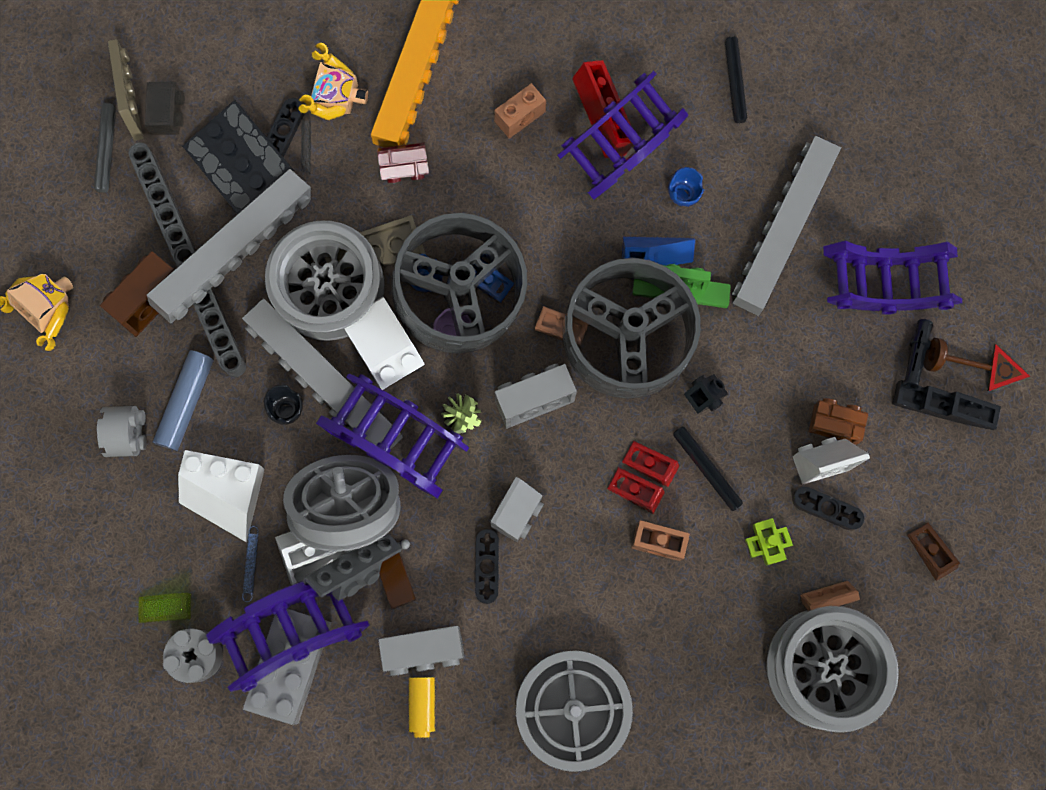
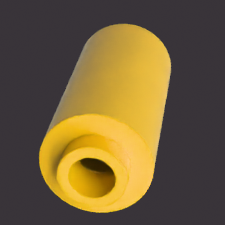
M435 677L409 678V732H414V737L416 738L430 737V732L435 731Z

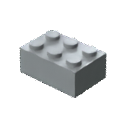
M558 364L550 365L544 369L545 372L538 375L530 373L521 378L522 381L512 384V382H507L498 387V390L495 391V403L506 429L575 402L577 390L565 364L561 366Z
M459 626L379 639L383 672L390 671V676L408 674V668L416 667L417 671L434 669L435 663L441 662L443 667L460 665L459 659H465Z

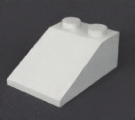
M384 297L374 301L366 314L357 322L344 328L382 390L425 365Z
M836 437L822 441V445L813 448L812 444L798 448L799 452L793 456L802 485L850 471L870 459L869 454L847 439L837 441Z

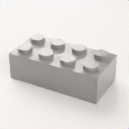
M287 609L301 642L319 635L311 616ZM277 615L274 616L266 639L272 656L291 648ZM325 620L328 628L330 629L332 622ZM323 647L310 652L309 656L297 662L293 660L257 682L258 685L249 690L243 710L291 725L299 724ZM260 657V660H259L258 665H260L261 663H263L261 657Z

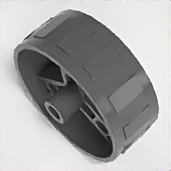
M443 214L429 219L418 226L404 241L396 256L392 273V299L396 313L403 326L414 338L426 346L448 353L474 352L489 346L503 336L515 321L525 299L527 269L523 255L516 242L504 229L492 221L473 214ZM443 235L470 236L484 242L468 258L454 265L413 253L415 248L427 240ZM480 258H488L491 263L485 264ZM503 263H506L514 282L515 299L512 312L504 322L494 329L485 332L475 288ZM425 269L429 272V275L422 276L418 273V270ZM434 274L448 276L447 282L443 283L434 279ZM400 281L444 295V299L450 306L456 336L436 331L423 323L411 311L404 299ZM468 296L469 305L460 307L459 305L462 304ZM468 315L472 318L473 322L465 323L461 316Z
M617 259L603 264L590 272L572 294L563 321V344L566 356L574 371L585 383L595 390L612 397L625 399L645 397L669 385L689 365L688 363L696 351L700 337V313L697 302L689 287L677 274L667 267L645 259ZM631 278L653 284L664 293L639 308L627 310L590 289L611 279ZM656 307H663L667 314H660ZM600 308L603 315H595L592 309ZM647 314L649 315L650 319L653 321V322H652L651 324H649L648 326H647V324H648V316H647ZM608 315L621 319L618 327L606 320ZM682 315L686 329V345L678 367L663 378L647 382L645 336ZM572 316L614 337V342L617 345L619 381L603 375L583 357L575 341L572 329ZM637 343V352L628 353L626 349L634 347ZM626 362H635L638 369H629Z

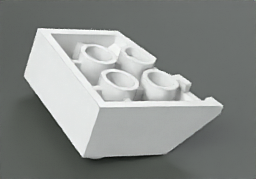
M185 450L178 474L179 503L247 542L265 469L259 464Z

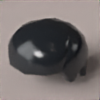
M288 385L273 386L266 392L263 400L267 416L275 423L288 425L294 423L301 416L303 404L300 395L290 389Z

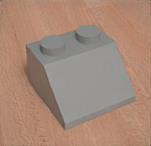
M516 477L490 521L491 528L518 542L520 537L525 539L532 527L528 524L533 515L537 517L544 506L540 502L543 495Z

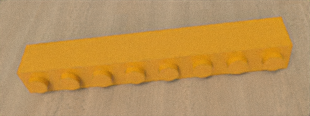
M459 0L420 1L371 132L373 144L381 147L407 144L409 125L415 123L417 116L416 106L423 101L424 84H429L432 75L431 65L432 63L436 64L438 60L439 50L437 49L439 43L443 44L445 41L446 24H451L454 14L452 8L454 4L457 5L459 3Z

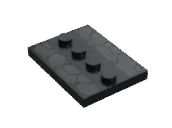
M236 100L230 103L182 146L237 214L289 169L293 172L295 171Z

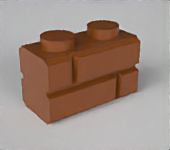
M823 398L822 401L819 400L814 404L808 432L829 438L836 437L837 440L847 439L857 445L863 440L868 413L861 411L862 408L859 406L847 405L844 407L837 405L836 400Z

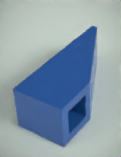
M623 237L622 259H645L664 266L693 262L695 238Z

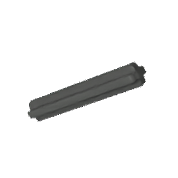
M103 103L101 106L94 189L100 193H106L109 190L116 108L111 103Z

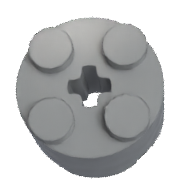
M136 406L101 408L100 413H104L103 419H98L97 439L99 448H105L106 452L102 453L104 457L138 456L140 450L146 449V436L142 435V425L146 421L144 410H139Z
M185 629L178 631L165 646L163 667L170 676L180 682L194 683L205 681L216 674L222 664L223 651L220 643L209 644L206 637L208 631ZM191 652L197 655L196 660H192V657H190Z

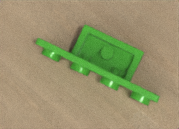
M676 264L665 266L684 281L692 292L697 304L721 308L729 306L730 284L710 282L711 272L697 267L691 269L681 268ZM634 279L632 292L634 296L656 298L664 293L653 284Z

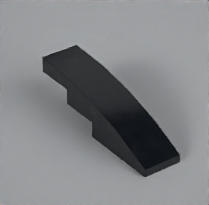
M904 380L897 381L892 405L965 425L990 430L997 429L1001 409L999 405L957 391L950 393L932 386H919L916 390H910L903 387Z

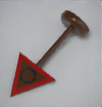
M933 338L924 360V368L933 372L940 370L945 361L990 371L987 391L1030 377L996 344H994L992 362L989 365L948 355V346L944 339Z

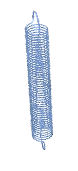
M257 534L256 537H254V538H252V539H251V538H248V541H252V540L256 539V538L258 537V534ZM255 541V542H253V543H250V542H249L247 545H248V546H249V545H253V544H255L257 541ZM256 543V546L251 547V548H250V547L247 548V550H251V549H254V548H256V550H254V551H252V552H247V553H246L247 555H249V554H252V553L255 552V555L250 556V557H249V556L246 557V559H250V558L255 557V559H253V560H251V561H246V564H247V563H251V562H253V561H254L255 563L252 564V565H249V566L246 565L245 568H248V567H251V566H254V568L249 569V570H245V572H249V571H252V570L255 569V564H256V561H255V560H256V554H257L256 551H257V545H258L257 543ZM255 570L250 574H245L244 577L250 576L252 574L253 577L244 579V581L253 579L255 576ZM253 579V581H251V582L244 583V585H248V584L253 583V582H254V579ZM253 583V585H251V586H249V587H244L243 590H244V589L251 588V587H252V590L243 592V594L249 593V592L253 591L254 583Z

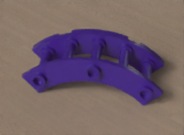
M655 71L651 72L648 76L645 72L634 81L636 86L617 104L615 101H612L603 109L605 114L576 139L571 136L561 145L563 150L557 156L561 159L570 152L593 180L591 183L594 186L588 192L593 200L618 181L617 179L625 173L623 171L625 168L631 171L670 136L669 132L673 127L675 129L678 128L688 117V113L684 108L677 113L675 110L671 111L649 83L657 75ZM641 89H643L664 116V124L663 122L659 123L637 95ZM629 100L652 128L651 132L653 135L647 141L639 137L619 112V109ZM610 117H612L634 145L633 149L635 151L626 159L617 153L598 129ZM589 135L594 138L614 163L612 165L614 169L606 176L599 174L577 147Z
M848 241L823 246L824 256L836 262L839 295L828 297L827 302L836 305L838 309L850 308L882 311V314L889 315L896 313L897 310H920L937 307L940 310H948L954 308L955 304L962 303V298L950 293L947 262L950 258L958 257L957 247L949 242L914 247V252L899 253V248H878L876 252H868L865 246L856 245ZM934 262L937 264L940 296L921 298L918 271L920 263ZM846 263H852V266L855 267L857 295L849 292ZM878 265V268H880L883 299L868 298L865 266ZM893 265H905L908 268L911 299H893L890 269Z
M348 374L346 378L356 385L336 417L333 416L330 420L321 415L316 424L332 436L354 448L357 446L364 450L371 458L393 468L400 473L401 477L414 486L438 499L443 490L435 485L437 481L435 478L454 447L466 452L468 451L469 447L462 442L463 437L452 430L448 432L418 412L417 409L419 407L407 399L402 402L372 385L373 382L366 376L360 374L359 377ZM366 391L376 396V399L357 428H353L352 431L345 428L346 424L344 422L363 392ZM387 402L401 410L382 442L374 445L365 439L367 436L365 433L384 403ZM409 417H412L426 427L406 459L403 458L400 461L389 454L391 452L390 447ZM433 433H436L446 443L428 472L421 475L414 470L416 467L414 463Z
M302 581L272 593L245 607V614L235 620L230 616L208 632L206 637L209 644L221 642L223 645H226L238 673L239 679L228 686L229 691L242 690V692H247L255 688L259 680L293 660L295 662L301 661L308 657L310 652L344 640L352 642L362 636L361 632L370 625L368 621L354 623L343 599L337 601L332 592H330L326 596H330L343 624V627L330 631L315 600V597L319 595L310 585L305 586ZM299 602L305 603L319 633L318 636L304 642L300 641L287 612L289 606ZM271 614L277 615L291 648L275 656H272L259 626L260 620ZM245 629H249L263 663L250 671L236 643L237 635Z

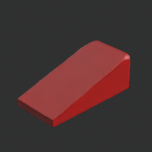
M635 441L631 444L622 463L666 487H669L679 468L678 461ZM636 451H640L639 454H638V456H637V458H636L635 461L633 462V461H632V455H633V453L636 452Z
M619 467L607 488L654 514L665 493L662 487ZM625 477L620 488L618 489L617 481L620 478Z

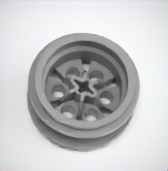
M313 221L289 231L273 248L265 270L266 291L275 310L297 332L312 339L330 341L349 337L344 328L351 326L362 318L373 302L384 295V275L373 247L358 231L339 222ZM339 249H344L347 252L345 253L341 261L338 262L337 256ZM308 254H311L314 260L311 266L303 260ZM325 257H330L332 259L331 262L324 264L323 267L320 266L321 261ZM345 268H354V271L351 275H342L343 270ZM304 273H312L311 278L301 281V276ZM328 276L330 282H325L324 284H322L320 280L326 279ZM364 277L363 283H352L358 278ZM289 286H302L304 288L289 293ZM348 291H357L353 299L345 298ZM307 296H314L315 299L312 304H304L303 301ZM342 302L348 305L344 310L340 306ZM329 305H337L334 313H326V308ZM319 307L318 315H311L312 312L317 310Z
M825 606L810 611H803L788 619L779 628L769 646L766 670L771 691L784 711L806 726L830 732H850L864 728L877 720L885 712L895 695L898 683V662L894 648L881 627L859 611L841 606ZM816 628H820L821 638L819 643L812 631ZM830 636L834 637L837 642L834 650H831L827 645V639ZM852 636L859 642L850 650L844 649ZM805 642L812 646V653L808 657L802 652V646ZM796 655L803 659V663H793V656ZM849 655H852L856 661L853 669L847 666ZM828 664H835L833 669L836 673H828L830 670ZM799 668H803L806 671L807 676L803 682H800L796 677V672ZM856 673L868 675L866 685L853 679L856 677ZM844 680L850 685V691L846 695L841 692V683ZM809 685L808 694L804 697L800 691ZM819 687L825 690V698L822 701H818L815 696L816 689ZM834 694L839 697L844 709L836 711Z

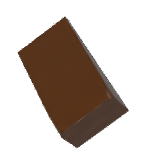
M929 523L907 534L936 581L958 568L960 562ZM921 533H927V534H929V535H927L926 537H924V538H922L921 540L918 541L917 537H918L919 534H921Z
M400 553L383 561L379 574L391 609H396L416 601Z

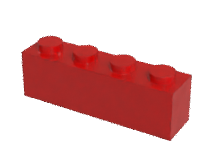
M603 60L583 62L572 80L589 121L593 125L605 114L603 109L612 101H615L617 104L620 98ZM620 108L619 112L630 124L624 108ZM612 117L598 128L620 156H625L633 147L632 142ZM602 150L605 159H606V158H609V157L606 155V153Z

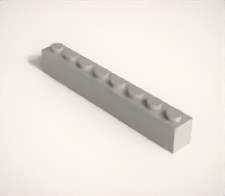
M817 136L814 137L811 144L806 142L800 154L804 156L802 163L797 161L791 175L795 177L792 183L787 181L781 193L785 197L782 202L777 201L771 213L775 215L773 222H767L762 232L765 238L763 242H757L752 252L756 257L753 263L748 261L742 273L746 277L743 283H737L732 295L736 296L733 304L757 316L761 314L841 147Z
M289 169L147 294L149 305L170 324L176 319H182L187 314L188 308L191 305L201 302L211 287L220 285L224 280V276L230 270L235 271L248 254L252 255L258 250L262 241L272 238L282 223L287 224L299 208L303 209L309 204L311 200V187Z
M263 298L242 318L247 324L244 329L254 339L259 336L264 341L261 346L270 355L275 352L281 358L278 360V363L287 372L292 369L297 374L295 377L296 381L303 388L309 386L314 391L312 394L314 399L320 405L326 403L331 408L329 413L336 417L354 387ZM363 396L360 397L345 420V423L348 425L347 429L350 431L353 428H357L372 405ZM379 412L365 434L367 436L365 439L374 445H377L378 442L381 443L392 424ZM401 433L398 434L390 449L403 438Z

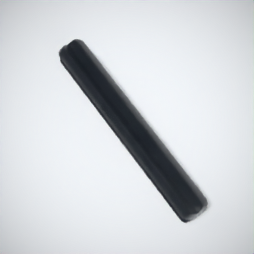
M729 36L726 38L725 48L733 117L735 123H745L748 117L739 42L736 36Z
M684 426L677 429L673 436L730 510L735 511L742 506L743 501Z

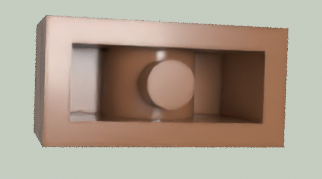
M531 83L494 110L495 123L510 139L546 112V99Z
M640 520L636 525L631 549L681 561L685 557L690 533Z

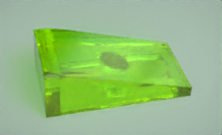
M191 593L139 597V623L191 619Z

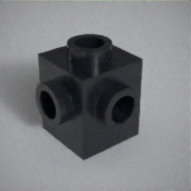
M715 374L707 378L704 375L700 376L691 383L693 387L684 393L697 414L707 409H710L711 412L716 410L723 404L722 399L728 395L723 382Z

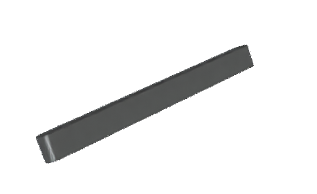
M135 143L128 152L130 160L178 268L183 263L184 257L194 254L197 250L156 157L145 143ZM147 155L144 159L139 160L141 156ZM155 174L153 179L148 180L149 176ZM164 194L161 200H156L158 196ZM168 215H173L172 219L165 221ZM182 235L179 241H174L176 236ZM211 287L205 296H209L210 300L206 304H200L201 302L193 305L220 367L227 375L239 377L246 370V362L215 291ZM218 317L219 322L216 325L210 326V321ZM222 339H229L226 346L219 347V342ZM232 360H238L235 368L228 369V364Z

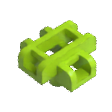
M773 518L753 524L755 536L745 539L750 551V557L754 558L762 555L766 566L787 560L784 548L793 546L787 527L776 529ZM780 533L783 534L785 543H783V540H782V537H781V534H780ZM756 541H758V544H759V547H760V550H761V551L758 550Z

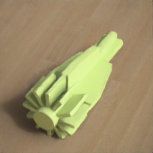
M457 393V404L449 396L448 399L453 407L443 404L442 406L448 412L441 413V416L444 418L450 417L444 423L447 426L453 423L451 429L460 434L464 433L467 428L474 429L473 425L478 427L482 420L477 418L475 414L481 413V410L475 407L478 403L466 394L462 401V396Z

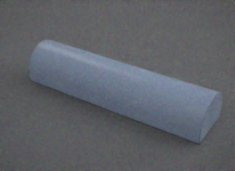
M189 350L152 443L178 451L214 361L211 357Z

